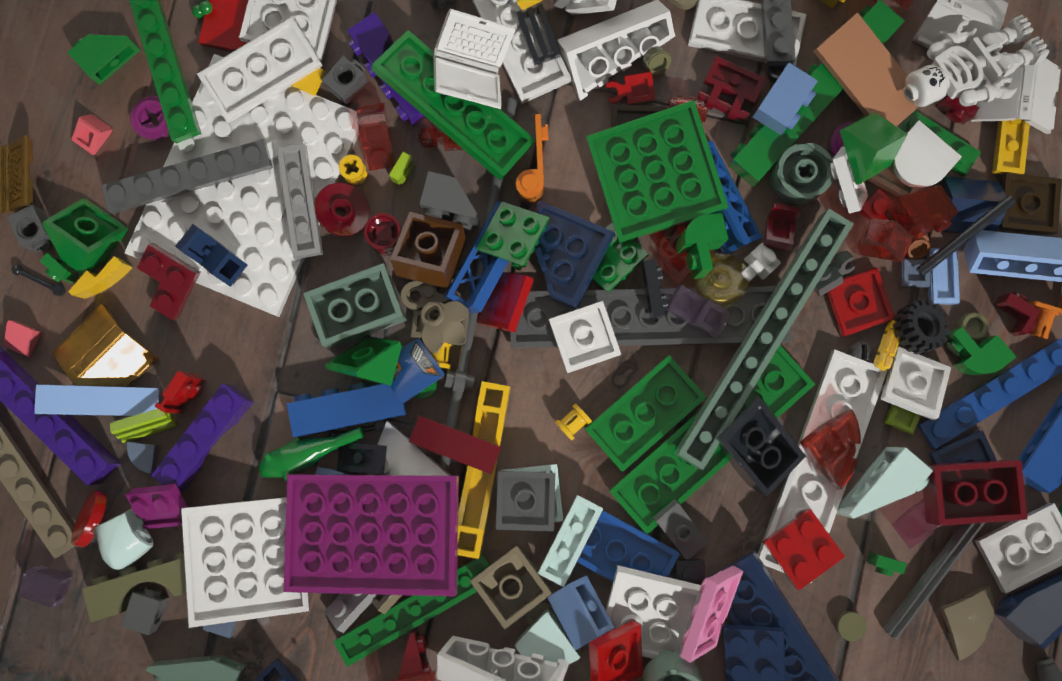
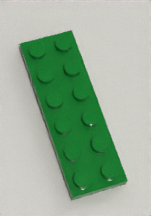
M409 30L372 64L371 70L500 181L536 141L501 109L435 92L434 52Z

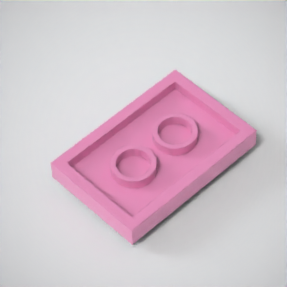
M731 566L711 577H707L703 581L699 591L702 594L700 601L694 607L690 616L693 620L691 627L682 639L684 647L680 655L681 658L691 663L717 646L743 570Z

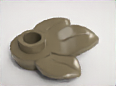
M432 301L423 307L421 320L425 326L422 331V340L429 351L436 354L444 342L451 345L465 344L467 331L461 321L470 313L465 305L457 301H451L446 304ZM439 311V318L437 320H433L432 315L435 312Z

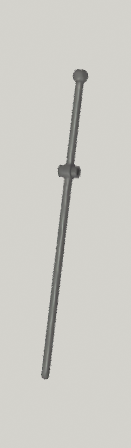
M510 97L507 100L504 113L514 121L517 100ZM494 175L492 176L484 223L495 203L500 198L503 178L500 181ZM478 258L476 261L474 277L481 275L484 270L481 258ZM469 313L467 340L465 344L460 346L456 371L447 370L444 387L452 388L446 426L454 429L457 428L463 392H472L475 376L467 374L478 313ZM440 455L438 464L448 472L451 459Z

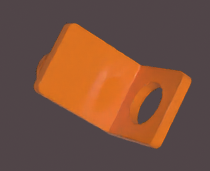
M1062 295L1057 307L1028 300V303L1041 310L1036 318L1038 323L1033 331L1029 333L1030 335L1044 339L1049 338L1048 335L1055 315H1062Z

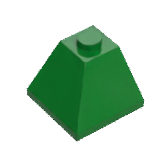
M85 198L43 221V227L61 260L82 275L86 271L92 272L103 265L128 231L126 226Z

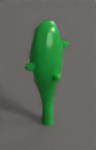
M359 427L336 437L307 438L303 440L295 437L293 441L288 442L283 447L277 448L270 453H264V457L258 467L261 477L284 478L287 482V475H294L309 467L318 465L321 459L339 447L364 438L363 429Z

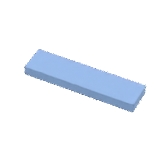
M36 385L35 414L134 416L157 409L155 404L159 403V388Z

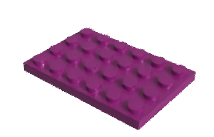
M287 475L284 592L456 596L459 476Z

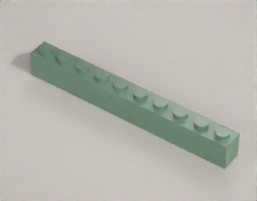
M831 209L826 210L819 216L675 450L674 454L695 468L704 470L719 445L716 438L734 421L854 223Z

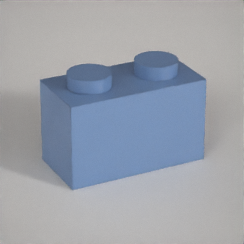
M788 63L753 118L779 135L786 128L792 130L801 117L797 113L802 105L807 107L817 93L812 89L818 80Z
M587 576L569 583L547 597L575 650L615 628Z

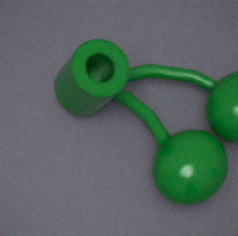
M201 0L200 4L192 8L193 16L201 18L204 15L210 14L212 4L209 0Z

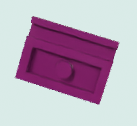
M176 484L134 488L126 494L133 512L138 519L142 518L144 521L143 529L182 526L181 508H187V505Z

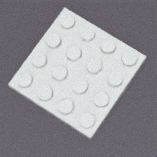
M287 497L181 508L189 628L309 611L308 593L284 592Z

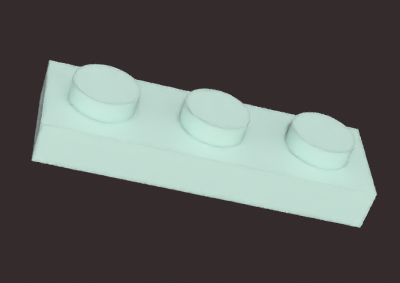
M579 495L576 496L538 574L563 587L565 586L603 510L602 507Z

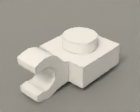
M761 243L744 259L749 266L741 274L748 282L757 274L763 280L781 262L776 258L775 253L771 249L763 246V243Z

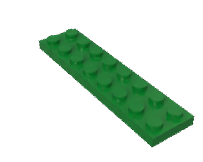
M779 345L735 419L757 397L761 398L777 419L808 392L815 383L783 347ZM699 411L609 490L646 534L658 525L652 517L674 499L681 505L729 462L720 444L704 470L695 468L674 454Z

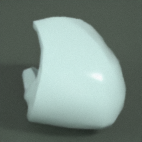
M132 509L95 527L102 559L109 567L115 570L126 569L153 547L152 537L147 529H143L142 519H138Z

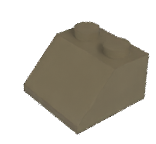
M518 546L470 580L504 629L552 594L548 583L542 575L538 574L537 568Z

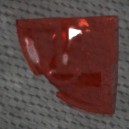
M686 223L654 233V243L657 244L660 255L658 261L666 274L679 285L691 273L686 264L687 253H676V243L680 234L688 226Z
M848 409L831 418L800 441L803 449L821 473L836 489L841 490L855 471L858 459L853 458L856 453L855 444L861 443L860 428L853 409Z

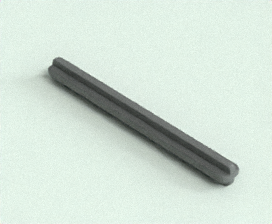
M985 523L960 525L884 626L883 630L894 639L900 637Z

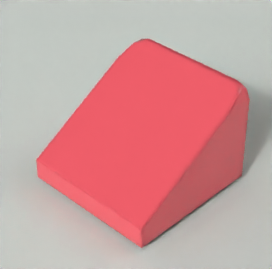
M93 114L81 116L78 118L71 140L90 154L95 155L109 137L113 128Z
M8 320L3 347L31 357L42 332L20 322Z

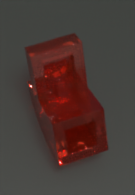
M385 103L357 107L358 130L369 171L394 167L396 158L390 137V124Z

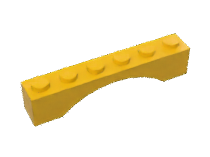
M482 381L476 410L474 437L498 446L501 445L511 390L510 386ZM498 458L492 474L467 466L458 511V555L479 559L481 555Z

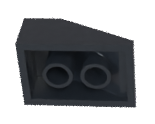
M759 397L716 438L731 465L746 484L766 497L806 457Z

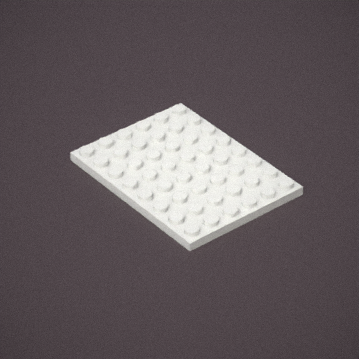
M214 54L209 66L223 57ZM201 82L192 104L202 134L177 144L174 142L163 167L264 139L273 168L146 204L125 250V254L141 260L147 245L154 243L201 271L196 281L197 284L280 317L305 258H293L277 148L302 143L307 146L314 198L316 199L320 190L325 186L338 183L341 177L339 163L343 157L351 154L366 117L364 114L317 95L312 96L289 86L228 123ZM192 224L208 233L248 264L231 287L213 276L199 263L175 247Z

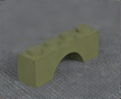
M184 552L174 554L175 560L165 563L164 558L146 563L148 568L138 571L137 566L119 571L120 577L111 580L109 574L92 579L91 586L82 588L90 623L125 612L132 593L144 582L159 583L166 587L174 597L186 594Z

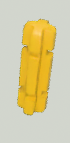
M895 320L887 324L886 334L882 337L877 351L878 355H876L874 360V366L882 371L891 367L901 337L896 338L895 333L898 332V329H893V324L897 323Z

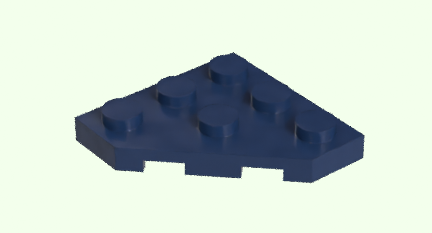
M539 200L533 212L547 216L550 219L546 225V230L542 232L538 240V245L535 246V251L547 283L549 294L553 299L577 309L614 237V233L609 229Z

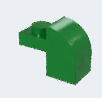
M723 213L705 214L695 218L678 237L676 253H687L686 264L692 272L693 279L704 278L713 269L709 250L719 249L728 240Z
M959 327L951 329L949 335L946 336L948 338V343L946 344L948 349L954 355L960 357L953 366L967 375L997 372L1016 358L1015 354L999 335L986 337L976 344L964 328Z

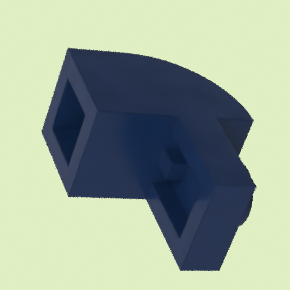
M194 224L191 225L175 245L182 253L199 263L209 273L230 287L248 266L232 251Z

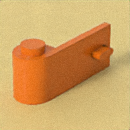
M535 114L537 169L525 170L516 179L518 198L521 202L530 205L537 203L542 198L544 191L542 141L548 140V124L541 126V114Z

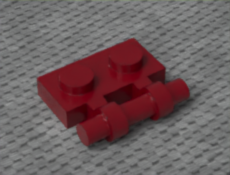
M716 56L703 83L712 87L713 90L711 94L700 90L696 100L705 104V108L710 110L713 108L728 114L727 118L732 120L736 118L746 123L750 112L742 109L741 106L743 102L751 106L755 104L766 78ZM720 92L734 97V103L731 104L718 98Z

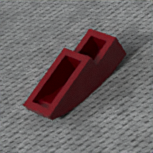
M422 416L418 417L409 439V443L492 474L502 448Z

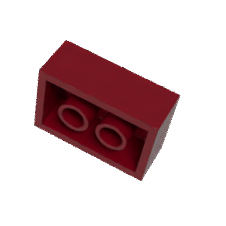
M1003 459L927 465L933 472L928 476L929 482L923 488L926 523L943 526L1027 520L1021 460Z

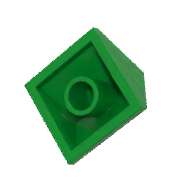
M877 113L869 114L840 130L856 185L865 182L890 167L908 135Z
M367 336L326 363L325 366L331 371L391 386L402 346L399 341Z

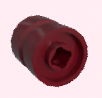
M375 214L365 224V238L377 253L391 256L402 227L395 217L390 214Z

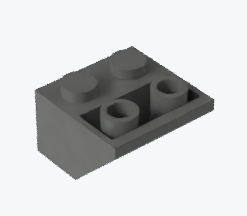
M428 171L420 200V206L424 214L463 224L465 231H471V228L478 229L479 220L477 212L458 180L454 177Z

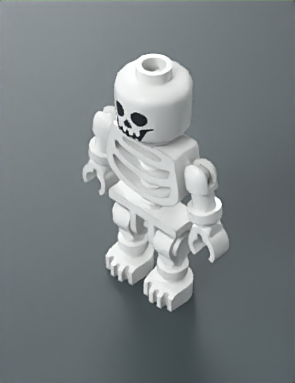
M1023 14L1012 19L1006 28L1001 29L997 33H987L980 39L978 37L973 38L977 31L976 28L972 32L965 31L962 33L969 23V20L963 21L953 33L946 34L941 42L937 41L929 47L927 56L934 60L932 65H927L911 72L906 77L903 93L909 102L918 107H925L944 98L946 93L951 99L959 98V102L963 106H972L979 101L990 102L994 98L1009 99L1018 88L1007 90L1002 87H1008L1013 78H1005L993 86L988 84L982 86L980 90H976L983 80V73L993 84L998 81L1000 76L1006 77L1012 74L1018 67L1035 65L1044 61L1050 51L1046 49L1047 44L1043 43L1044 40H1040V37L1037 36L1030 39L1015 54H1008L1007 52L1000 54L999 51L1003 45L1018 44L1030 38L1034 29L1030 28L1031 23L1027 22L1028 19L1027 17L1024 18ZM971 40L967 49L959 46V43Z

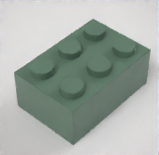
M384 263L303 293L321 345L328 350L407 321L390 272Z

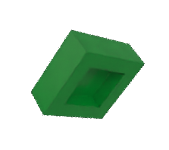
M46 253L40 260L47 268L45 273L57 282L62 280L72 284L79 276L60 257Z
M869 552L867 563L876 566L875 572L893 577L894 572L904 574L907 564Z

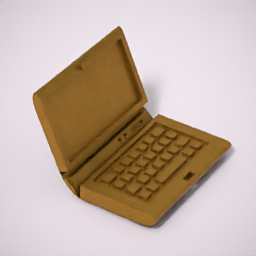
M24 135L9 144V146L2 147L0 145V213L18 212L29 207L30 203H33V180L30 179V163H33V141L30 140V136Z
M101 303L52 351L64 373L76 386L131 387L159 358L127 332L124 333L104 303Z

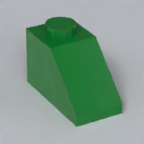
M88 34L86 37L76 41L73 48L67 53L92 80L101 85L136 55L140 48L128 36Z

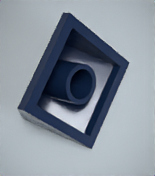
M945 176L942 179L939 231L961 233L1004 199L1006 194L1000 182ZM1006 212L983 230L998 232Z

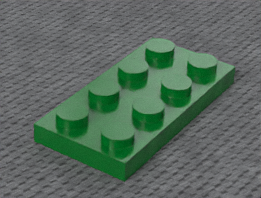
M668 355L584 430L619 470L623 472L707 397L672 357Z

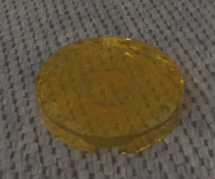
M716 253L710 255L713 269L704 278L693 279L696 292L704 299L713 303L727 304L736 302L744 296L749 286V282L741 274L747 268L742 261L739 263L737 260H734L735 257L729 254Z

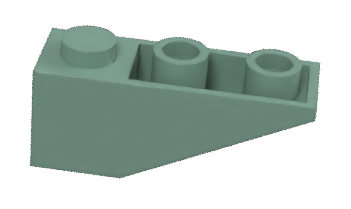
M223 655L156 661L149 665L145 671L153 674V678L157 681H241L247 665Z

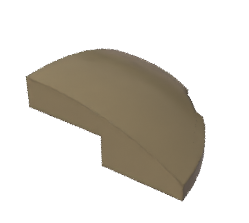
M988 585L961 595L962 599L939 607L949 630L946 634L958 661L974 653L983 644L990 624L993 622L994 599L991 588Z

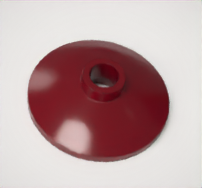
M346 183L329 184L320 190L315 199V213L318 222L325 230L334 235H354L364 228L369 219L368 201L362 192L352 185ZM335 210L343 211L344 216L337 215Z

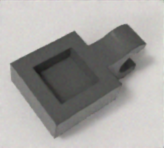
M847 250L841 252L834 262L828 265L815 286L814 291L820 297L844 283L842 275L850 273L855 269V266L850 262L854 257Z

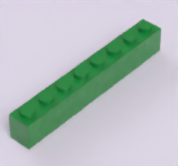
M881 0L873 7L868 4L859 14L883 45L905 21ZM814 63L806 71L808 75L818 80L812 89L817 93L807 107L804 105L800 107L797 113L801 117L792 130L786 128L779 135L772 129L759 123L748 135L752 138L745 146L740 143L730 156L733 160L729 167L752 188L842 91L841 85L823 63L819 66Z

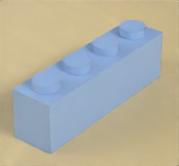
M982 230L970 239L963 249L970 273L1062 282V238Z

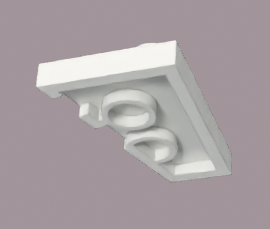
M386 421L378 445L387 446L384 475L452 476L416 445L409 443L410 438L401 433L392 422Z

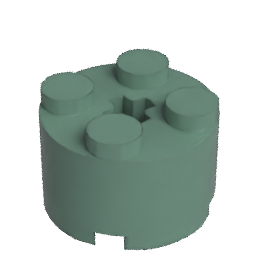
M817 144L793 145L774 164L771 171L770 185L777 196L789 204L803 206L811 203L823 194L833 182L834 177L831 172L832 158L824 148ZM800 171L805 173L803 177L799 175Z
M670 649L661 651L658 656L653 658L645 667L642 675V681H702L695 661L690 663L680 657L681 653Z

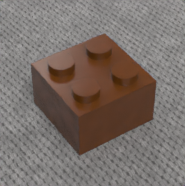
M409 212L390 258L396 276L449 289L467 242L463 224Z

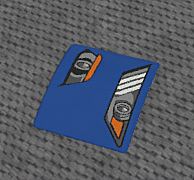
M419 338L401 348L392 385L390 386L401 403L406 402L444 376L443 371Z

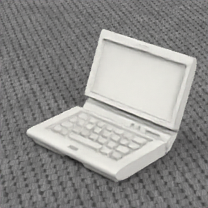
M937 0L912 41L929 49L937 41L941 42L946 34L953 33L963 21L968 20L969 23L962 33L965 31L972 32L976 28L977 31L973 38L978 37L980 39L987 33H997L1003 25L1008 2L1004 0ZM971 40L959 43V46L967 49Z
M449 9L434 50L435 92L501 109L498 69L501 67L515 33V28Z
M1045 59L1035 65L1018 67L1012 74L1006 77L1000 76L998 81L993 84L983 73V80L976 90H980L982 86L988 84L993 86L1005 78H1013L1008 87L1002 88L1007 90L1018 89L1009 99L994 98L990 102H977L975 105L979 107V110L970 121H1013L1015 119H1023L1024 122L1036 129L1050 134L1051 130L1054 129L1056 114L1054 104L1056 92L1059 89L1061 69L1050 60Z

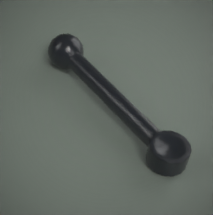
M14 265L11 269L14 275H22L52 290L56 296H63L66 292L65 287L61 285L55 286L23 270L21 265Z
M378 421L375 425L361 428L363 432L374 430L383 432L386 423ZM353 429L340 432L332 430L329 432L328 437H336Z

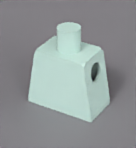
M549 607L528 626L515 642L516 649L520 655L532 657L534 653L543 655L544 660L557 663L558 659L569 661V664L581 657V649H574L559 619Z

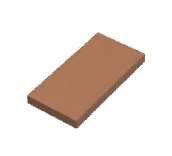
M858 13L854 14L813 50L865 116L877 113L895 126H898L918 108V106L909 102L903 93L905 80L908 75Z

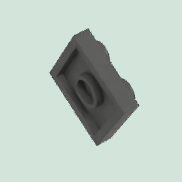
M498 471L496 530L554 531L556 473Z

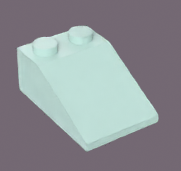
M886 447L841 500L836 514L854 519L914 494L916 491L919 492L928 484V476L933 470L906 447Z

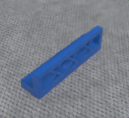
M709 141L710 151L718 176L724 184L722 188L729 207L726 210L717 212L723 213L728 240L720 247L724 256L763 237L714 142ZM730 201H732V202L734 203V205H735V207H736V210L733 208V206H732V204L730 203ZM743 225L747 228L750 237L746 234Z
M500 201L495 203L444 296L451 301L462 303L472 314L483 310L509 262L492 255L488 261L487 256L490 255L479 251L480 255L475 256L478 251L476 248L501 204ZM481 258L484 270L481 275L472 277L470 264L472 260ZM466 273L467 279L462 280ZM468 282L471 294L467 301L454 294L460 283Z

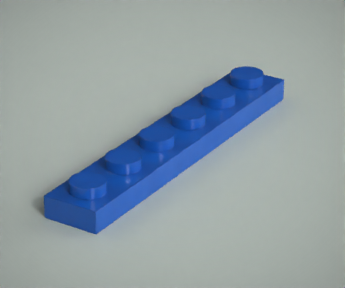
M1062 338L1052 341L941 409L939 418L934 421L927 418L918 423L917 427L930 448L936 449L1062 372Z

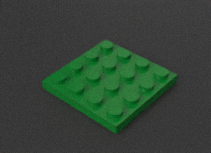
M694 100L586 136L620 244L692 221L701 215L714 214L729 208Z

